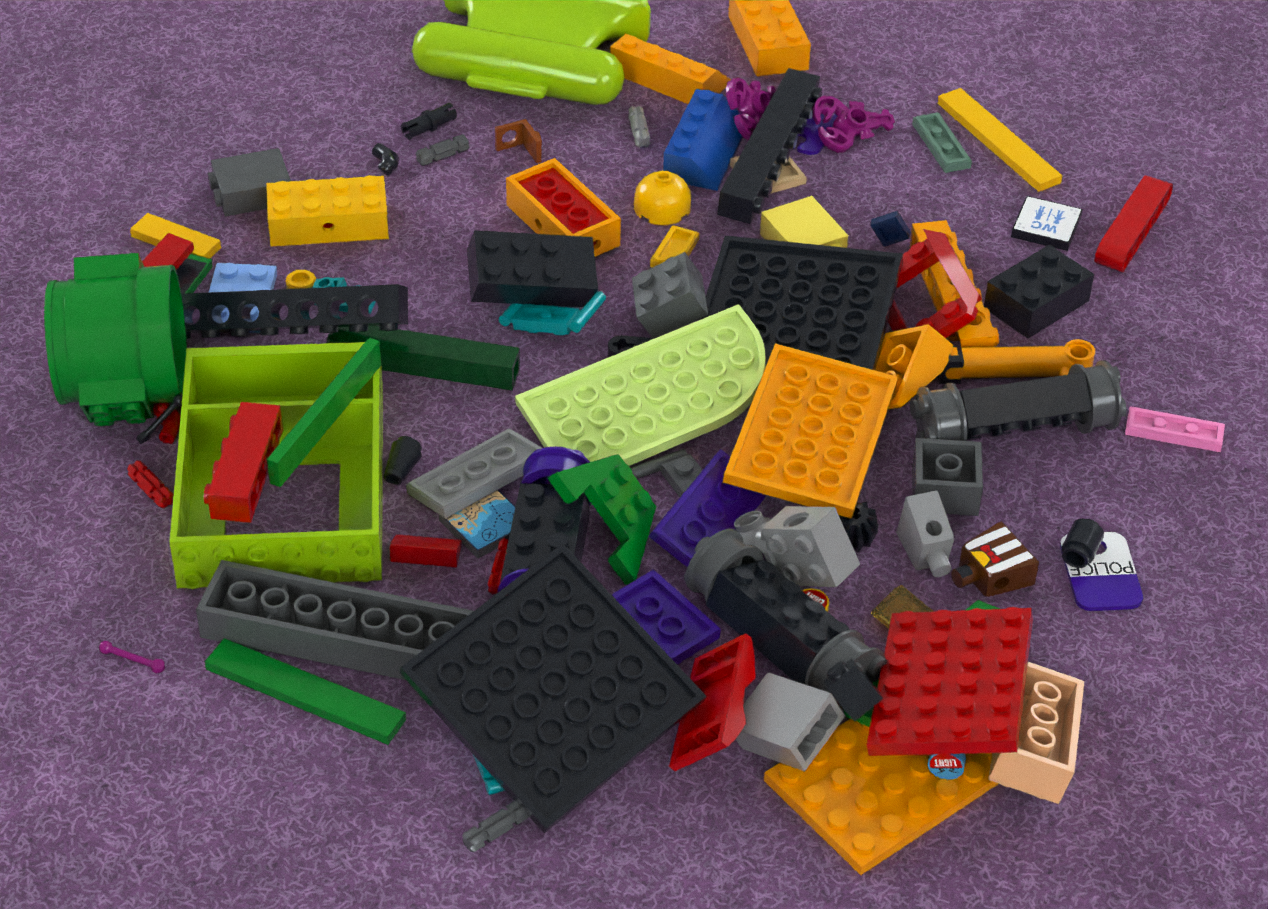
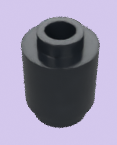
M1082 518L1075 520L1062 545L1063 560L1074 568H1084L1087 564H1090L1104 538L1102 527L1092 519Z

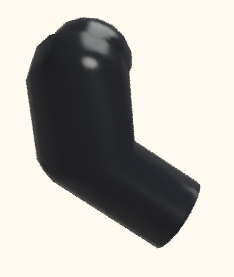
M377 143L372 149V154L381 160L378 164V169L384 174L390 175L393 169H397L399 157L391 149L381 143Z

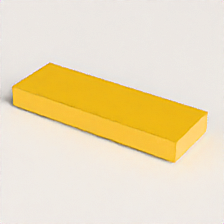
M147 213L130 228L131 237L154 246L167 233L179 236L193 242L194 251L191 254L209 259L221 249L219 239Z

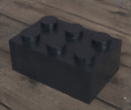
M1049 244L987 282L984 308L987 307L991 314L1028 339L1090 300L1094 274Z

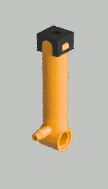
M1080 339L1071 340L1065 346L961 347L960 341H949L953 344V347L948 357L949 361L943 372L938 375L939 384H961L962 378L1055 377L1068 375L1071 366L1074 364H1081L1085 368L1092 367L1095 348L1091 343Z

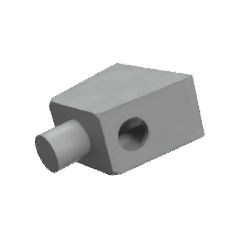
M936 490L907 496L896 534L915 570L930 568L934 577L945 576L952 570L948 559L954 543V535L939 493Z

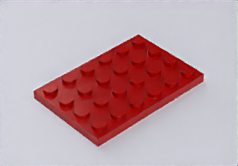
M1008 607L1006 609L987 610L975 608L962 611L937 610L935 612L904 611L892 613L884 652L887 663L881 667L877 688L883 699L873 708L866 744L868 756L1017 752L1033 623L1032 609Z

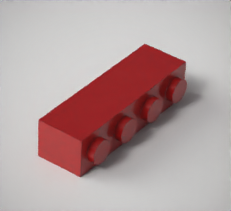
M241 402L237 414L231 416L230 433L228 437H224L222 440L220 460H215L212 482L211 484H206L204 489V504L209 505L211 519L252 522L268 475L267 458L278 446L283 432L280 405Z

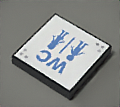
M1026 196L1012 228L1011 237L1045 246L1050 244L1054 248L1068 251L1082 217L1083 209Z

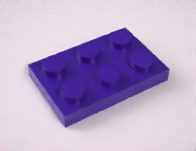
M654 569L611 594L677 665L720 638L721 628Z

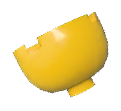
M669 171L653 172L645 176L637 185L634 197V210L638 217L641 218L642 215L649 219L651 224H676L681 221L683 216L690 214L691 191L685 180L679 175Z

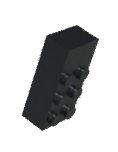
M478 230L473 232L467 248L471 302L584 307L598 290L593 237Z

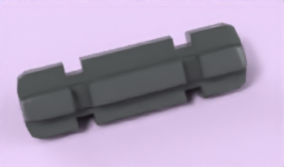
M461 134L453 137L452 141L447 139L430 145V149L427 147L416 151V159L421 166L431 164L433 159L436 162L455 155L456 151L458 153L464 152L469 149L468 138Z
M513 801L506 806V811L502 808L478 823L479 828L473 826L462 834L464 845L470 852H475L485 846L484 841L490 843L512 829L513 823L518 825L529 817L524 807H520L517 801Z

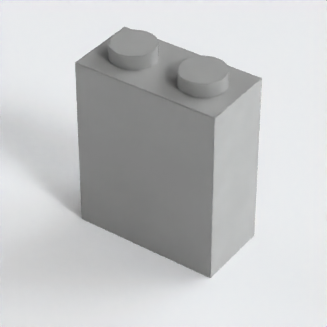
M768 672L743 705L746 725L736 738V741L744 750L805 772L844 719L845 714L831 693Z

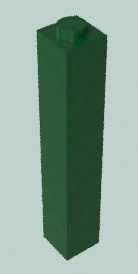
M368 326V332H349V327H338V333H329L327 337V343L366 342L369 338L378 340L380 342L381 367L383 371L513 391L520 372V348L400 329L397 331H379V326Z

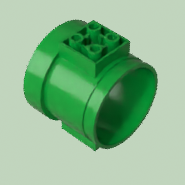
M139 253L74 257V279H68V281L49 280L45 291V341L49 373L55 397L60 405L79 402V406L89 422H94L96 426H110L114 424V421L126 420L130 424L144 423L146 419L154 418V404L173 403L174 396L177 394L183 395L187 340L182 295L174 265L144 267Z

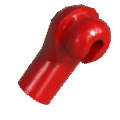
M161 403L154 406L153 413L157 418L169 407V404ZM176 409L161 423L163 428L159 434V439L163 443L172 444L179 432L181 415Z

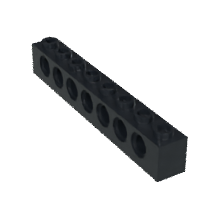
M399 284L181 294L186 339H191V333H201L202 338H219L220 332H231L232 337L250 336L249 331L260 330V335L275 336L279 335V330L290 329V334L300 335L309 334L308 328H319V333H338V327H349V332H368V326H379V331H397L398 325H408V287ZM373 301H376L378 312L371 317L368 308ZM346 302L348 313L345 317L341 318L338 310L340 305ZM316 303L318 314L314 319H311L309 309ZM286 305L288 307V316L281 320L279 312ZM257 306L259 315L255 321H252L250 312ZM227 307L229 318L223 323L221 313ZM196 309H198L200 312V318L198 322L194 324L192 320V314Z

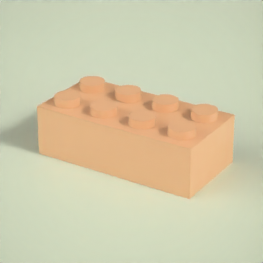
M1028 662L1018 751L1015 753H992L988 780L1034 795L1039 799H1045L1057 804L1060 803L1075 772L1084 690L1083 680Z

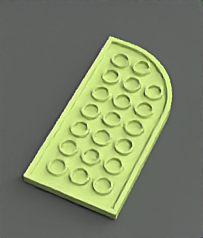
M738 304L515 396V401L544 448L557 446L579 450L590 462L619 454L623 461L630 466L713 431L743 413L752 403L766 368L764 343L756 326Z

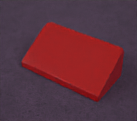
M396 534L389 547L390 562L457 567L462 540Z

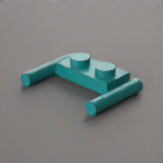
M597 291L582 310H579V308L510 304L498 320L502 326H508L512 323L514 330L527 331L528 333L545 332L554 333L558 336L568 335L571 331L578 333L604 303L606 295L601 291Z

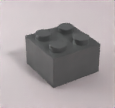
M685 252L675 257H670L663 263L632 277L636 317L652 338L665 335L708 315L703 276Z
M916 438L912 463V495L937 490L946 514L979 516L983 491L981 442Z

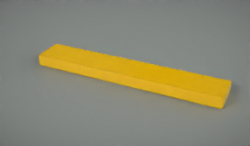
M958 88L938 96V105L1038 192L1061 184L1062 175L963 89Z

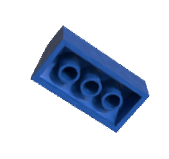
M696 89L664 152L663 171L679 175L685 180L687 185L718 191L730 166V158L734 157L743 138L733 118L740 113L737 109H730L727 98L723 94L710 90Z

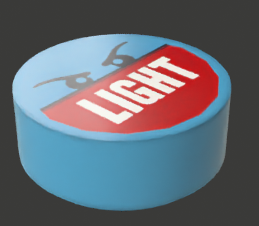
M929 754L928 768L936 777L951 780L960 777L964 772L965 754Z

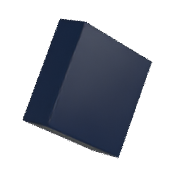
M898 211L871 220V228L885 247L910 239L911 231Z

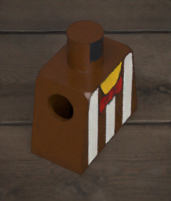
M1001 521L962 546L959 567L951 571V576L958 588H963L973 583L985 597H990L1034 585L1039 561Z

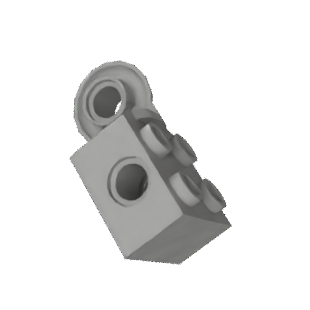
M785 506L772 519L763 517L761 511H751L741 515L734 522V526L742 535L745 545L756 546L764 554L766 561L775 565L782 575L799 586L837 587L860 565L835 507Z

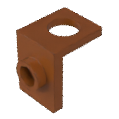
M526 119L495 127L496 151L524 145L536 163L542 162L541 136ZM507 131H516L513 140L509 142L502 141V137Z

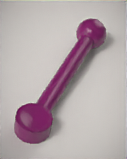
M102 641L99 645V650L103 654L113 653L151 667L154 673H161L165 670V662L162 659L149 660L116 648L109 641Z

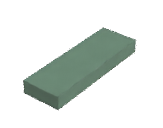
M939 112L913 117L912 125L945 173L971 168L972 160Z

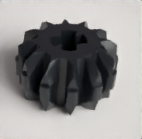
M866 501L856 504L852 519L839 515L853 548L860 552L863 546L870 547L878 533L879 524L877 523L876 510L869 508Z

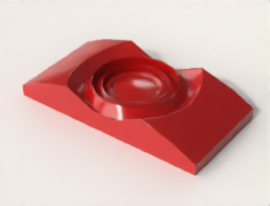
M747 633L694 659L690 679L706 695V699L679 722L669 764L673 771H677L727 748L736 740L746 725L743 707L745 688L756 679L752 638Z

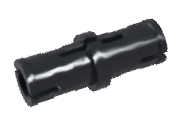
M449 102L432 111L425 110L420 116L403 122L401 124L402 133L409 131L405 135L409 140L428 130L433 132L439 125L456 119V110H448L453 107Z

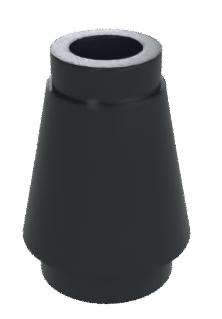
M400 436L398 440L392 443L383 475L388 483L400 485L421 459L422 447L417 440L408 436Z

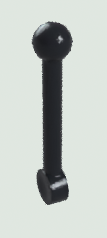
M182 394L174 396L173 403L146 431H143L136 437L140 444L149 440L150 435L177 407L182 406Z

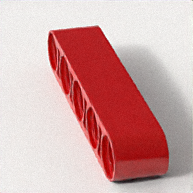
M1144 175L1099 243L1094 262L1124 272L1168 204L1173 184Z

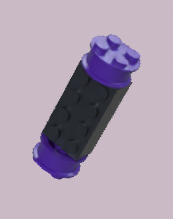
M557 446L545 447L535 450L526 459L523 467L524 477L519 486L498 592L562 543L582 562L591 502L582 493L572 503H565L547 479L556 472L589 463L590 461L581 451Z

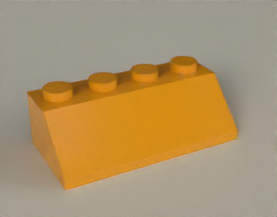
M625 34L610 46V53L623 66L624 79L686 104H689L696 89L720 93L726 88L727 82L731 80L714 68L632 35Z

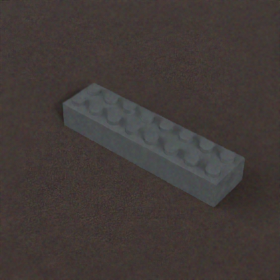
M221 560L196 608L200 638L220 642L225 638L253 649L403 680L406 679L400 674V668L473 612V610Z

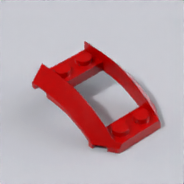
M923 229L927 239L923 242L915 243L909 251L903 254V264L896 289L940 261L960 298L948 302L940 311L929 318L920 320L915 327L929 324L944 338H947L975 320L978 313L975 305L982 298L964 270L946 234ZM893 299L888 323L892 331L908 329L909 327Z

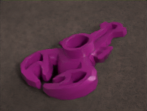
M736 77L727 82L726 98L731 110L738 108L740 114L733 117L735 125L742 137L749 140L776 89L775 86L771 85L767 87V92L761 91L759 81L754 80L748 85L742 78Z
M822 96L816 100L812 109L813 119L817 125L821 122V114L825 116L823 123L829 122L834 114L837 115L833 122V127H827L826 131L823 126L818 128V135L822 143L836 153L846 152L850 149L856 136L864 140L874 137L873 129L883 126L887 131H891L894 128L895 120L888 109H882L881 114L865 111L863 102L849 101L848 108L833 96Z

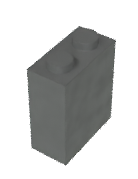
M279 148L211 160L212 172L207 173L210 189H215L213 190L216 207L222 206L225 217L267 209V183L278 181L291 182Z

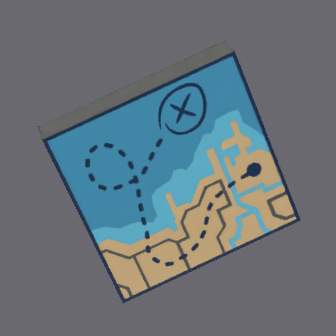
M497 490L446 519L439 515V521L458 540H462V544L479 559L497 549L500 540L503 538L509 540L516 506Z

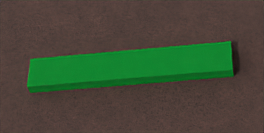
M372 338L366 340L267 458L270 484L281 487L379 369L381 366L380 342Z
M225 638L205 660V668L210 672L387 745L406 721V712Z

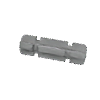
M631 106L628 117L631 122L635 145L639 148L642 146L648 147L650 145V134L644 110L641 106Z

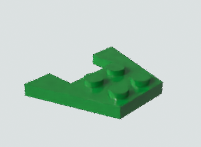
M619 454L556 472L549 476L547 479L565 503H572L582 493L586 495L621 543L607 561L625 585L635 581L657 506L652 501L650 494L644 490L633 475L631 468L623 461Z

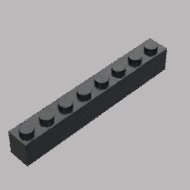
M788 68L720 191L717 215L751 224L755 214L761 213L765 201L764 197L769 198L773 188V181H778L782 165L786 166L790 149H795L798 134H803L806 119H811L813 106L822 95V88H819L820 76Z

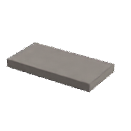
M509 428L406 484L407 492L410 496L446 519L522 477L526 459L535 450L542 447Z

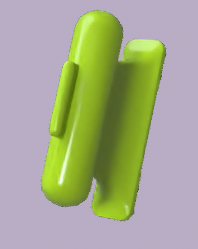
M444 0L445 6L449 11L468 16L467 26L445 22H429L414 36L412 54L419 69L430 76L464 81L472 88L534 99H543L547 96L591 105H605L614 100L622 91L625 75L621 62L613 54L604 50H598L597 48L605 41L616 42L625 34L647 41L650 35L651 10L647 0Z

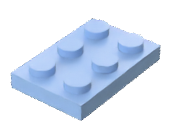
M217 263L209 292L273 290L277 277L276 266L262 264ZM257 306L250 312L252 321L258 318L259 310ZM227 307L221 313L223 323L229 318ZM260 330L249 331V333H260Z

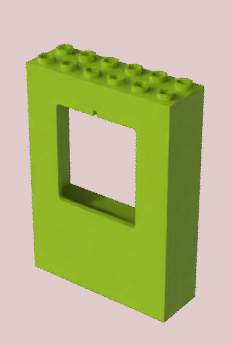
M365 342L187 348L170 531V548L177 588L196 589L208 587L221 560L334 583L382 580L383 381L381 366L299 464L340 465L339 531L225 535L226 520L211 519L209 505L204 504L205 486L212 482L215 460H220L222 440L224 437L229 436L230 419L232 415L237 414L240 403L280 405L283 424L280 444Z

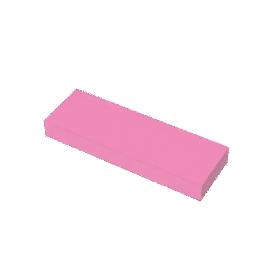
M1130 407L1125 435L1221 452L1225 424Z

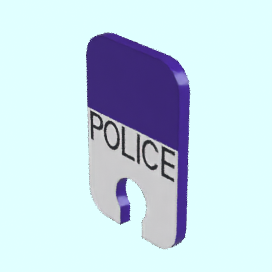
M1104 532L1101 544L1105 547L1106 551L1095 555L1093 561L1084 568H1074L1064 561L1075 602L1081 609L1086 611L1125 610L1138 608L1142 604L1143 593L1127 541L1121 534ZM1065 535V536L1061 539V543H1060L1061 552H1062V545H1063V543H1064V541H1065L1067 535Z

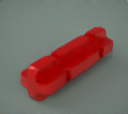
M136 460L133 464H129L127 467L129 471L128 476L134 482H138L137 485L160 508L165 509L168 505L173 504V492L164 486L165 484L151 470L147 469L148 467L142 461Z
M506 538L499 542L497 548L499 551L496 553L491 570L492 574L488 580V591L492 595L498 593L509 541Z

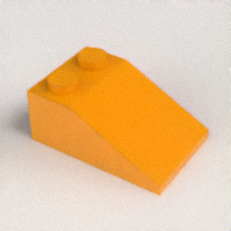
M929 324L885 333L875 371L898 377L889 409L900 408L916 395L920 387L927 386L942 373L949 361L948 357L953 344Z

